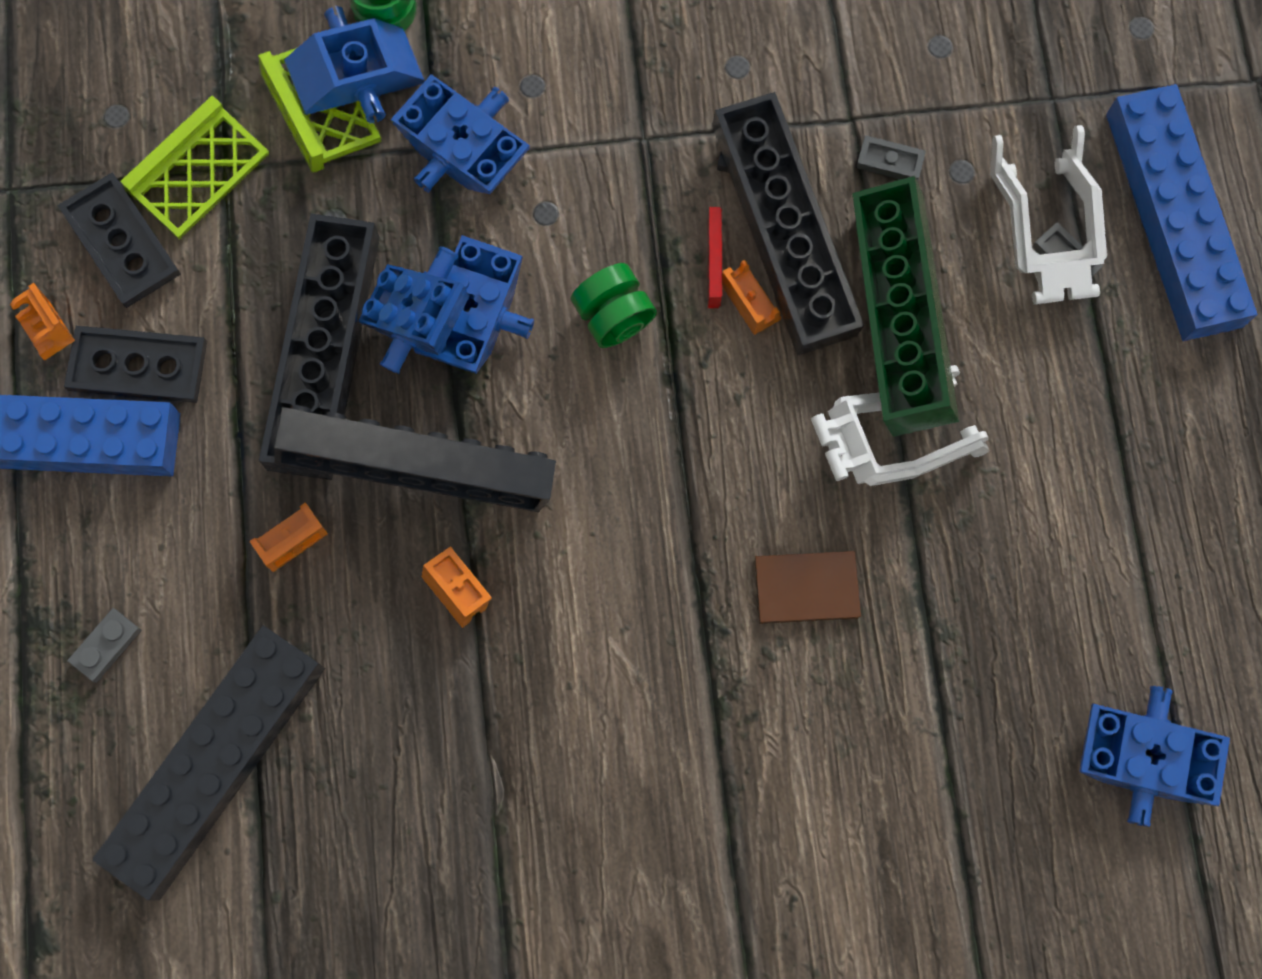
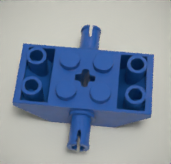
M335 6L337 12L335 16L331 7L324 14L330 30L314 33L284 59L305 115L360 101L366 121L374 123L373 115H375L377 122H379L386 116L378 99L379 95L424 83L423 75L404 29L375 18L348 24L343 8Z
M431 74L393 116L391 121L417 152L429 161L422 171L414 177L415 183L421 189L425 186L424 191L429 193L446 173L468 190L491 194L530 149V145L493 119L502 107L509 102L507 95L503 91L498 94L499 88L493 87L479 106H476Z
M462 235L455 251L459 257L455 261L447 279L463 284L469 298L440 355L417 348L414 351L423 356L477 374L491 355L501 330L528 339L531 335L529 331H532L534 326V319L508 311L514 297L523 259L522 255Z
M439 247V251L428 272L424 271V273L387 264L385 270L380 273L377 279V286L370 299L365 302L362 308V315L358 322L393 339L379 365L394 373H400V369L411 348L440 355L469 298L463 284L447 279L455 261L459 257L458 254L448 248Z
M1150 686L1147 712L1143 716L1091 704L1080 764V773L1102 783L1130 789L1133 794L1127 822L1131 824L1137 823V825L1150 827L1151 825L1150 820L1154 797L1216 807L1220 804L1230 737L1170 723L1171 721L1167 720L1173 690L1168 688L1163 691V687ZM1147 750H1149L1152 754V762L1151 758L1149 756H1146Z

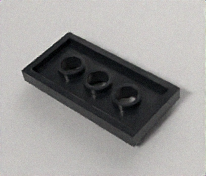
M113 172L57 205L125 308L130 307L181 275ZM103 209L111 210L110 217L103 222L96 221V215L99 211ZM121 233L127 235V240L123 245H112L114 236ZM142 258L143 265L140 269L136 271L128 270V264L132 259Z
M75 325L73 336L75 341L72 342L64 388L68 391L197 403L207 347V340L204 337ZM110 354L112 356L109 366L97 368L96 362L101 355ZM133 358H144V365L140 370H129L128 365ZM165 361H176V369L172 373H161L160 369Z

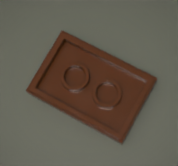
M855 551L755 556L759 624L859 619L861 617Z

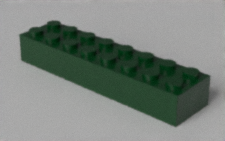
M915 176L852 193L883 421L893 437L959 422L924 195Z

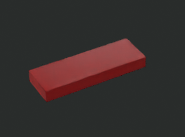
M709 207L707 219L708 308L719 309L722 300V209L720 207Z

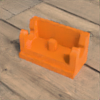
M743 260L740 263L741 266L735 271L729 267L722 272V287L752 333L756 335L780 321L782 317L780 316L781 312L779 309L774 307L750 271L747 261Z
M32 283L28 286V290L11 301L10 306L15 310L22 304H29L26 309L21 310L15 317L34 344L38 354L45 361L75 340L51 302L35 283Z
M307 503L302 504L300 510L258 539L253 538L249 541L264 564L272 572L328 534Z
M451 546L423 565L421 577L462 628L470 623L472 617L477 612H484L489 601L492 600L490 594Z

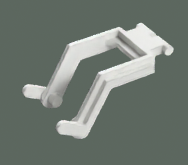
M1082 125L1074 126L1071 149L1064 150L1062 158L1055 160L1056 173L1065 175L1084 202L1087 243L1081 250L1039 255L1032 249L1027 193L1016 178L1015 164H1007L1005 159L1002 158V136H993L990 176L1010 206L1015 267L1020 273L1034 272L1038 281L1039 291H1035L1032 294L1035 305L1063 301L1064 288H1067L1070 300L1099 297L1100 295L1099 285L1092 284L1091 265L1104 264V260L1107 257L1102 189L1082 164L1085 137Z
M956 365L951 366L955 387L957 385L955 377L960 374V371ZM879 392L839 398L835 401L834 407L828 411L831 420H826L823 414L811 418L821 446L829 447L830 451L826 452L825 455L836 481L847 478L849 476L847 472L850 471L853 472L857 484L867 483L869 486L908 480L971 454L973 457H979L989 452L987 444L984 443L989 439L985 431L978 432L976 425L960 431L963 439L914 461L880 466L876 463L857 417L859 413L882 410Z

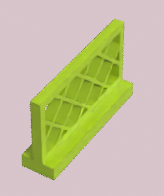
M295 49L272 56L270 51L258 55L260 73L312 173L324 169V163L381 142V136L374 123L366 121L360 101L353 102L356 107L353 115L339 111L337 107L319 111L328 114L324 126L312 122L309 118L310 114L305 115L294 85L290 82L292 80L289 72L284 71L282 64H285L284 59ZM333 117L349 122L345 133L329 128ZM354 124L367 128L370 135L360 139L350 135ZM325 135L342 140L339 147L326 151L322 143Z
M212 95L120 182L131 197L139 201L180 240L269 155V151L224 110L222 104ZM225 120L233 128V138H214V129ZM237 133H239L243 138H237ZM197 145H210V160H192V149ZM215 145H233V160H215ZM237 145H251L258 153L251 160H237ZM174 166H187V181H169V171ZM192 166H210V181H192ZM215 166H233V177L228 181H215ZM237 166H243L239 171H237ZM152 187H164L165 203H150L143 195ZM169 187H187L188 203H169ZM192 187H210L211 198L205 203H192ZM158 209H165V216ZM169 209H188V219L177 228L170 221ZM192 209H198V210L192 215Z

